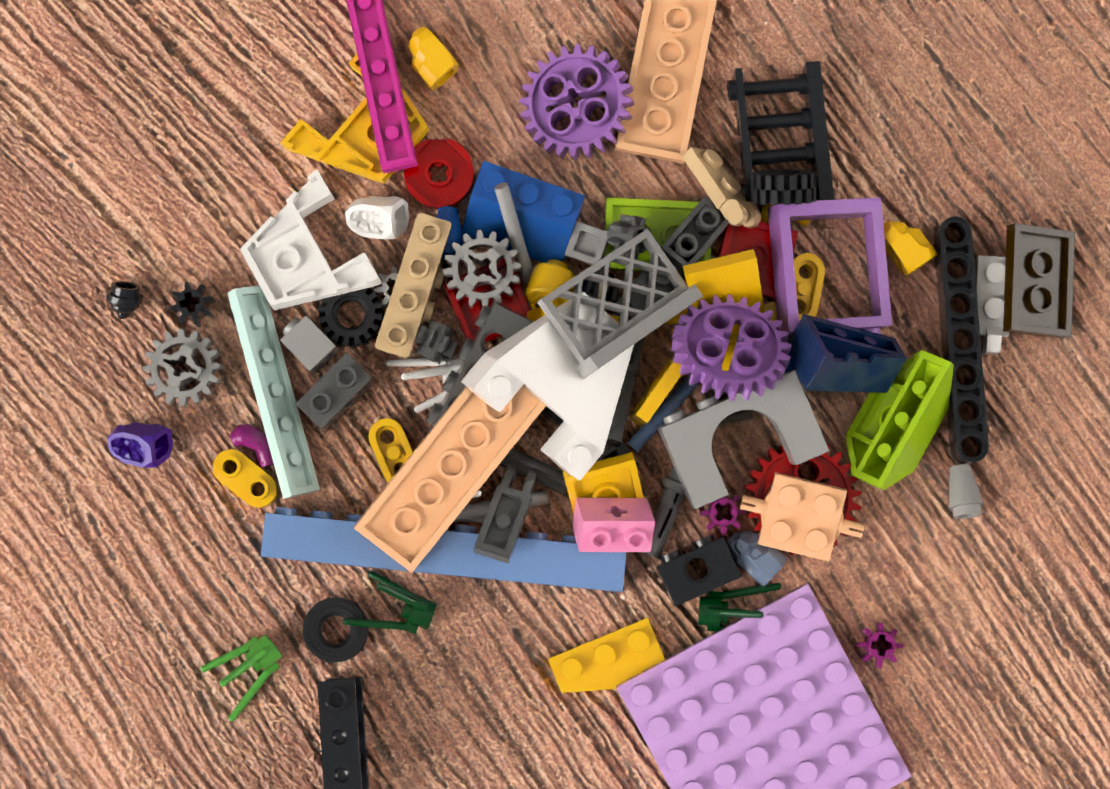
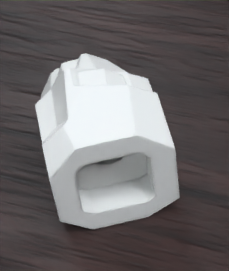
M369 196L356 199L345 211L346 223L353 232L361 237L382 240L396 239L407 229L409 222L408 203L403 198L397 196Z

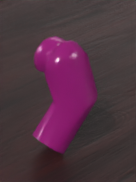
M240 424L236 429L232 430L230 434L231 442L236 447L246 446L255 450L260 468L274 465L265 431L250 424Z

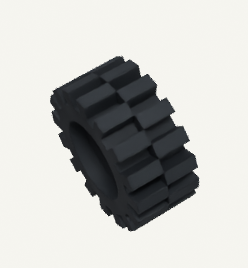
M801 169L751 172V202L764 205H798L816 202V172Z
M370 288L321 299L322 304L318 307L319 323L323 328L322 330L333 342L338 343L342 347L350 346L351 348H357L358 345L365 346L369 344L368 341L378 336L377 333L381 328L384 318V310L379 297ZM346 302H358L364 307L365 318L355 328L344 327L338 320V311Z

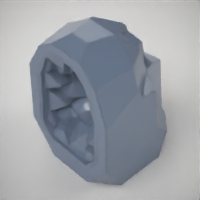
M747 530L734 533L727 540L728 549L734 562L752 579L764 587L788 559L775 548L759 545V534Z

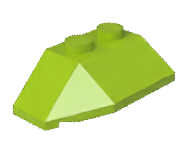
M920 350L913 354V357L906 359L887 393L869 392L846 433L852 476L884 491L914 472L949 409L954 368L952 362Z

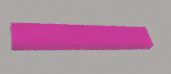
M346 0L381 170L385 174L416 167L418 163L383 0Z

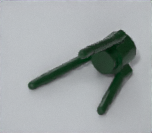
M369 571L368 576L379 582L377 584L379 590L405 602L401 617L405 618L406 622L360 618L343 619L344 625L404 630L416 634L418 627L428 629L437 603L412 593L374 571Z
M774 583L766 584L764 587L759 585L723 592L709 591V597L700 596L698 625H707V631L717 632L726 627V625L720 623H727L728 617L763 618L764 613L762 611L728 608V601L721 600L780 590L782 585Z

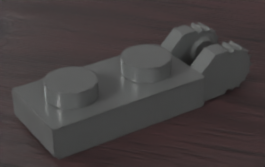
M508 464L501 484H498L474 547V553L508 564L531 505L532 494L538 478V472L530 471L526 476L522 491L511 488L517 475V466Z

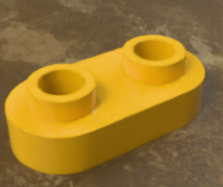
M804 253L793 258L797 301L802 305V311L798 313L799 321L803 314L816 316L825 276L823 262L818 256L811 253ZM800 267H805L808 270L809 275L807 279L800 276Z
M384 418L376 421L371 426L368 437L383 476L389 483L395 475L396 466L404 464L413 453V450L402 426L393 419ZM385 431H391L394 434V440L389 444H384L381 441V435Z
M228 449L216 456L213 462L215 477L248 505L255 508H265L276 500L278 485L275 479L245 454L234 449ZM228 461H235L237 464V469L232 474H228L225 471V464ZM256 483H262L265 487V491L261 496H255L252 492V488Z

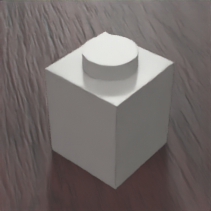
M307 316L302 320L298 317L295 318L282 331L285 336L280 341L313 375L339 351Z

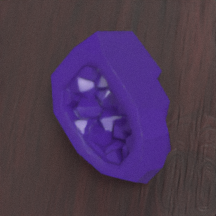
M133 422L128 425H118L107 437L109 451L114 457L123 463L142 468H157L169 459L173 447L172 431L160 424L150 425Z

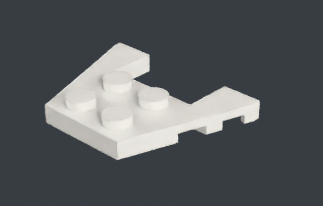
M317 169L307 177L309 181L298 193L294 191L286 199V206L274 218L271 216L240 248L265 297L274 310L370 288L382 283L365 253L360 254L333 271L304 221V217L335 199Z

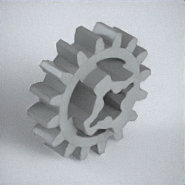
M477 230L476 239L473 240L467 233L464 234L465 244L462 246L455 242L452 244V248L456 252L455 256H445V261L452 265V267L443 270L444 276L453 277V280L447 284L448 289L458 288L459 291L457 292L456 299L460 301L465 296L468 297L469 307L471 308L474 307L476 301H482V306L485 305L487 307L489 306V300H494L502 305L500 295L504 293L512 297L513 291L509 287L510 283H520V278L513 275V272L522 270L521 263L512 262L518 255L517 249L507 251L506 248L508 247L509 240L505 238L500 243L497 242L496 232L492 231L489 238H483L482 231ZM477 247L490 248L484 253H475L471 250ZM502 257L507 265L505 279L497 272V265ZM460 261L468 267V274L463 282L458 274ZM473 262L481 266L489 263V272L492 277L485 274L477 277L476 267ZM490 286L494 289L486 293L474 292L478 287Z
M183 328L179 329L175 338L167 331L164 333L166 341L163 344L157 340L153 341L154 346L157 348L156 352L145 353V356L152 360L151 365L143 366V371L152 373V377L145 381L146 385H157L158 387L153 394L157 398L167 394L166 403L169 405H173L177 398L182 407H187L188 399L190 398L196 404H201L200 394L204 392L212 396L213 392L209 385L211 383L220 384L221 380L214 376L215 371L223 370L221 364L214 363V359L220 356L218 350H208L212 344V341L208 338L199 342L200 333L195 330L191 333L190 337H187L186 331ZM181 345L179 351L171 355L166 354L170 349ZM198 350L204 356L206 369L200 367L197 361ZM186 362L197 373L182 372L180 374L170 363L177 365L178 363L184 364ZM160 367L165 368L169 376L167 386L162 380ZM195 381L200 382L193 389L185 391L186 385Z

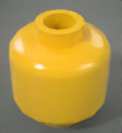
M548 260L547 263L537 264L531 271L526 288V297L533 309L541 308L537 303L540 299L575 277L571 270L567 269L568 266L564 262ZM574 287L568 291L574 293ZM558 297L552 303L553 305L560 306L568 301V299Z

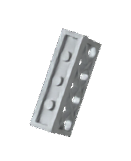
M646 229L540 299L537 303L580 364L575 368L581 377L585 379L703 297L695 284L690 288L687 286L650 231ZM643 242L651 254L650 264L634 259L635 246ZM627 252V257L621 256ZM610 262L626 266L624 281L608 277ZM633 268L649 272L648 287L632 283ZM601 269L600 275L595 274V272ZM657 274L666 276L675 289L670 293L655 290ZM586 279L599 283L598 299L581 295L583 280ZM607 285L623 289L621 305L605 301ZM574 287V293L568 291ZM631 292L646 295L644 311L629 307ZM558 297L573 301L571 317L561 315L552 301ZM654 298L660 299L654 303ZM580 303L597 307L595 323L578 319ZM604 309L620 313L619 328L616 329L603 325ZM628 315L633 316V318L628 321ZM577 327L594 331L593 345L587 350L583 348L576 338ZM602 333H603V334H607L606 337H604L603 339H601V334H602Z

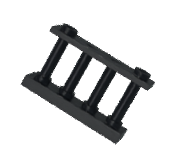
M820 61L806 62L802 69V74H797V78L743 82L742 68H735L732 80H727V94L729 101H735L743 184H740V192L746 201L751 202V172L753 165L805 161L806 164H811L812 171L816 172V201L834 200ZM798 92L799 95H804L806 108H801V112L747 117L745 96ZM802 126L803 130L808 129L809 143H804V147L750 151L748 131Z
M363 677L326 679L325 681L317 682L324 789H370Z

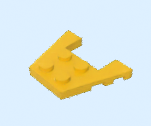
M356 54L349 62L351 69L362 76L358 55ZM402 89L415 147L430 130L406 92ZM366 97L329 140L300 119L281 141V145L287 151L383 184L394 173L383 174L381 170Z

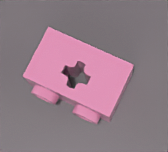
M576 498L572 530L579 552H651L655 519L647 498Z

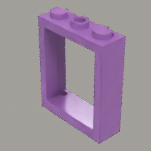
M881 197L819 200L808 204H778L767 208L777 320L782 321L780 331H786L792 336L799 323L790 221L863 217L872 316L825 320L881 334L880 329L892 326Z

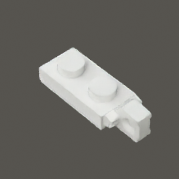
M978 255L975 259L980 336H983L982 354L997 355L1001 353L1002 337H1009V332H1003L1006 257Z

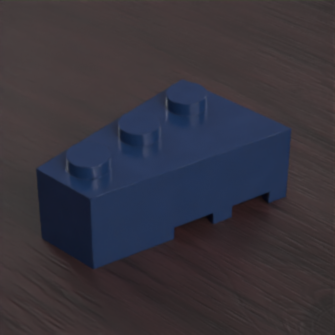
M803 314L788 341L791 344L790 361L806 391L887 393L907 359L897 340L893 337Z

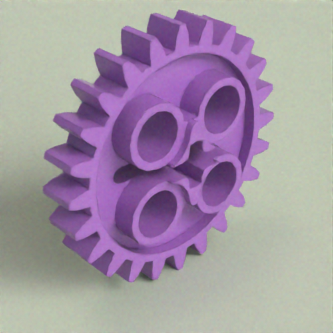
M576 44L573 54H570L567 48L562 46L561 57L558 58L551 51L548 52L550 62L546 65L538 60L537 65L541 71L538 74L529 71L527 74L533 80L532 85L524 84L521 87L529 94V97L519 99L522 106L529 108L520 113L524 120L530 121L525 126V129L530 134L537 132L533 140L538 145L545 142L543 149L549 154L556 148L557 155L562 159L568 150L574 160H578L580 151H583L589 159L592 158V148L594 147L605 153L603 142L608 140L616 145L617 141L613 133L615 131L626 133L621 120H632L630 113L625 110V108L635 105L632 98L625 96L634 91L630 84L624 83L629 78L625 70L617 72L621 66L616 59L609 62L610 56L606 51H603L597 57V50L594 46H590L586 54H584L579 44ZM590 74H596V83L589 88H584V79ZM563 84V90L560 95L556 97L549 96V91L553 85ZM603 92L607 93L606 97L598 98ZM580 96L581 100L578 101L579 107L573 108L572 105L575 104V98ZM552 106H555V107H556V108L552 109L551 112H547V109H548L549 107H552ZM605 108V114L600 120L590 121V115L594 109ZM571 117V123L567 129L562 131L556 130L557 122L561 118Z
M728 294L726 302H721L717 295H713L711 305L705 300L700 299L698 309L690 305L687 314L680 315L678 325H675L672 336L671 350L675 352L673 362L681 364L680 375L691 373L690 385L698 382L703 384L701 393L704 394L712 388L715 390L716 399H719L722 393L726 392L730 401H734L736 394L741 393L747 401L750 399L752 390L761 397L764 394L765 387L773 390L776 381L783 379L785 369H787L790 360L791 344L786 343L789 333L780 331L781 320L770 321L773 313L772 310L764 313L759 312V302L749 307L747 306L746 297H743L739 303H734L733 297ZM739 324L740 330L729 370L723 371L722 364L733 325Z

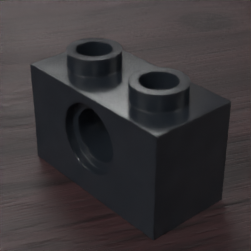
M711 534L693 542L695 550L682 555L680 549L660 557L662 565L656 567V570L673 607L741 577L723 537L715 540ZM694 558L702 560L706 565L704 577L698 580L691 578L687 573V564Z

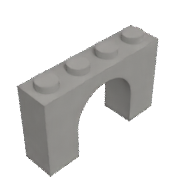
M795 370L785 371L783 379L776 381L775 388L771 390L765 387L764 394L761 397L753 390L750 399L747 401L741 393L736 394L734 401H730L729 396L718 400L714 395L697 402L698 409L685 415L682 409L663 417L665 424L657 427L690 506L694 509L729 495L713 458L712 438L721 421L734 412L754 410L764 415L773 424L790 464L798 465L829 451Z

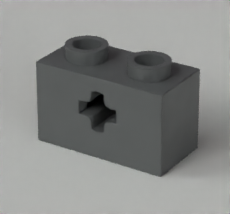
M346 352L296 405L326 433L375 383V380Z

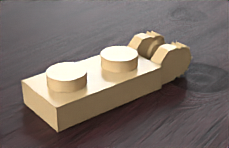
M690 147L682 158L716 208L728 220V223L738 227L744 225L747 228L759 226L758 224L762 219L760 210H757L758 207L755 203L746 201L740 192V184L733 177L729 176L722 166V158L711 149L705 150Z

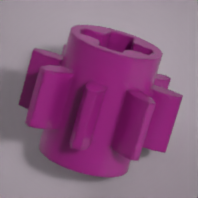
M738 495L734 496L731 500L722 497L709 503L710 507L708 510L700 512L701 516H708L710 520L706 527L707 530L718 526L720 527L721 535H725L727 532L726 526L729 524L733 528H740V524L735 519L737 515L746 513V510L737 509L735 503L739 499ZM716 504L719 507L725 504L730 507L728 515L731 518L729 521L725 518L720 521L716 520L717 510L714 508Z
M877 622L876 631L871 632L870 629L862 628V632L866 637L863 642L856 643V646L863 647L866 652L861 660L866 662L871 657L875 658L876 668H882L883 659L886 658L896 663V657L893 655L895 648H903V645L895 643L893 638L898 630L891 629L888 632H883L884 626L881 622ZM879 635L881 641L887 642V649H881L880 655H878L877 649L871 648L872 641H878Z

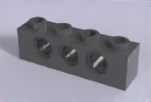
M495 301L492 302L490 308L485 305L483 306L475 322V325L480 328L474 340L467 338L458 356L463 359L458 371L451 370L442 387V390L447 393L441 405L435 402L427 416L426 422L431 424L428 429L429 432L466 387L461 382L483 354L488 351L484 347L486 337L489 334L498 333L504 337L505 341L533 323V320Z

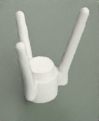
M455 355L452 359L443 358L440 364L425 358L387 360L385 365L387 367L440 366L403 373L401 379L409 380L442 375L443 383H445L450 371L457 372L463 359ZM444 391L414 408V411L419 413L432 407L435 402H442L447 392Z

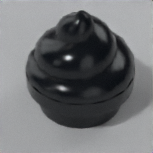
M124 281L111 283V290H108L106 294V301L111 305L112 310L117 313L119 319L129 317L133 311L138 309L143 299L139 285Z

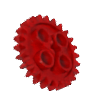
M780 444L781 454H778L772 448L767 450L770 458L769 462L762 458L756 461L762 469L761 472L749 471L748 474L756 482L755 484H746L744 489L753 492L754 498L765 499L769 486L773 482L775 472L800 478L798 475L800 464L793 465L789 463L782 444ZM828 452L803 462L809 463L815 468L816 476L813 480L814 482L828 478V485L847 490L843 506V516L846 520L857 522L849 513L850 511L861 510V506L853 503L852 498L861 495L862 491L851 489V484L858 480L854 476L847 477L846 472L851 467V463L843 466L838 464L842 456L841 452L832 457L828 456ZM755 512L747 514V518H758L759 520L753 528L754 532L761 530V514ZM840 533V535L843 536V537H847V536H848V535H846V534ZM837 539L834 542L833 547L838 545Z

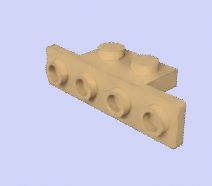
M423 213L417 214L375 343L377 350L408 359L419 327L424 326L425 322L429 323L432 320L437 304L432 302L435 288L442 289L446 278L443 273L445 268H442L444 264L442 255L452 228L451 222Z

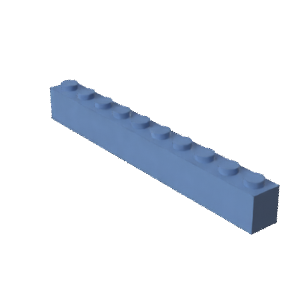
M276 507L275 514L265 513L261 557L408 571L354 529V525L362 515L347 514V521L332 520L333 513L323 511H311V517L297 516V509ZM455 525L454 531L444 532L413 571L623 592L627 552H579L575 536L562 535V542L547 541L548 534L526 532V538H518L508 564L474 553L475 543L479 535L476 534V527Z

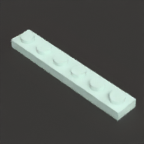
M260 285L235 288L227 294L283 499L320 490L269 302Z

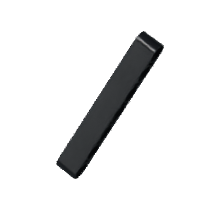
M953 216L946 219L934 233V249L938 254L935 257L942 355L943 359L954 364L949 409L947 411L950 452L954 460L960 464H973L981 461L989 449L974 251L970 224L962 217ZM951 227L956 229L960 233V242L951 243L948 241L944 234L945 228ZM955 262L962 267V278H954L948 273V263ZM958 297L965 302L966 311L964 314H957L951 309V298ZM960 332L966 335L969 341L967 349L962 350L954 345V333ZM959 367L965 368L971 373L972 378L969 385H962L956 379V370ZM961 403H968L972 406L974 410L972 421H965L960 417L958 410ZM965 438H969L976 443L977 452L974 457H968L962 451L961 444Z

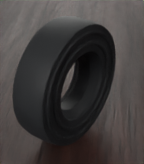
M332 597L321 600L309 610L303 623V638L310 652L317 658L326 662L338 663L353 658L362 650L367 641L368 627L349 625V636L344 642L340 644L327 642L322 635V625L327 618L337 615L343 618L367 619L361 608L354 602L345 598Z

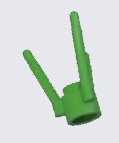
M266 634L259 639L254 636L246 644L212 660L200 668L202 672H206L249 651L245 654L247 660L219 682L222 687L235 680L251 666L257 672L264 668V671L229 715L228 719L231 722L235 721L268 677L280 668L277 661L283 655Z

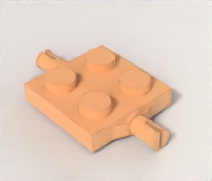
M777 472L774 474L771 490L764 500L743 494L740 510L743 509L761 514L762 526L758 538L759 545L825 561H830L834 542L840 533L861 539L865 525L864 523L844 519L843 506L847 494L846 489Z

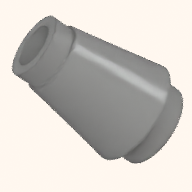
M963 464L950 467L949 511H953L954 519H968L982 515V506L985 504L971 471V466Z

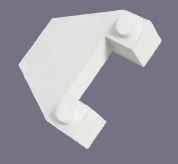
M581 292V295L588 296L585 292ZM568 300L556 309L561 315L571 317L573 301ZM580 303L578 319L595 323L597 307ZM604 311L603 325L616 329L619 328V323ZM544 315L484 353L461 382L498 412L504 409L522 386L526 387L563 420V423L540 450L565 472L580 481L604 452L634 345L583 379L575 368L580 364L548 317ZM577 327L576 338L583 348L587 350L593 345L594 331ZM602 333V334H601V339H603L604 337H606L607 334H603V333Z

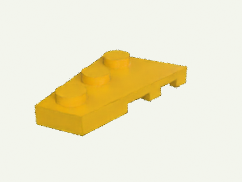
M648 618L548 658L561 693L617 689V685L665 660Z

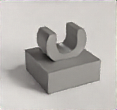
M576 221L565 256L590 265L595 264L604 256L608 244V232Z

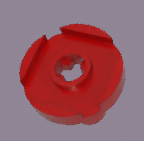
M428 139L417 144L414 149L418 166L404 169V179L409 194L422 206L435 210L444 206L454 207L461 203L470 193L475 176L469 153L462 145L451 139ZM434 166L438 169L442 166L447 167L445 172L447 179L445 181H432L433 174L430 171L431 168Z

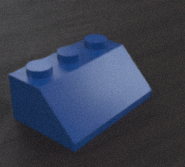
M483 161L470 197L461 232L462 235L467 233L470 238L476 239L477 230H481L483 238H489L492 231L496 232L497 242L500 243L505 238L509 240L494 189L497 184L508 183L529 258L541 263H547L548 260L564 262L565 252L575 223L579 220L584 206L585 195ZM510 240L508 247L506 248L507 251L512 250Z

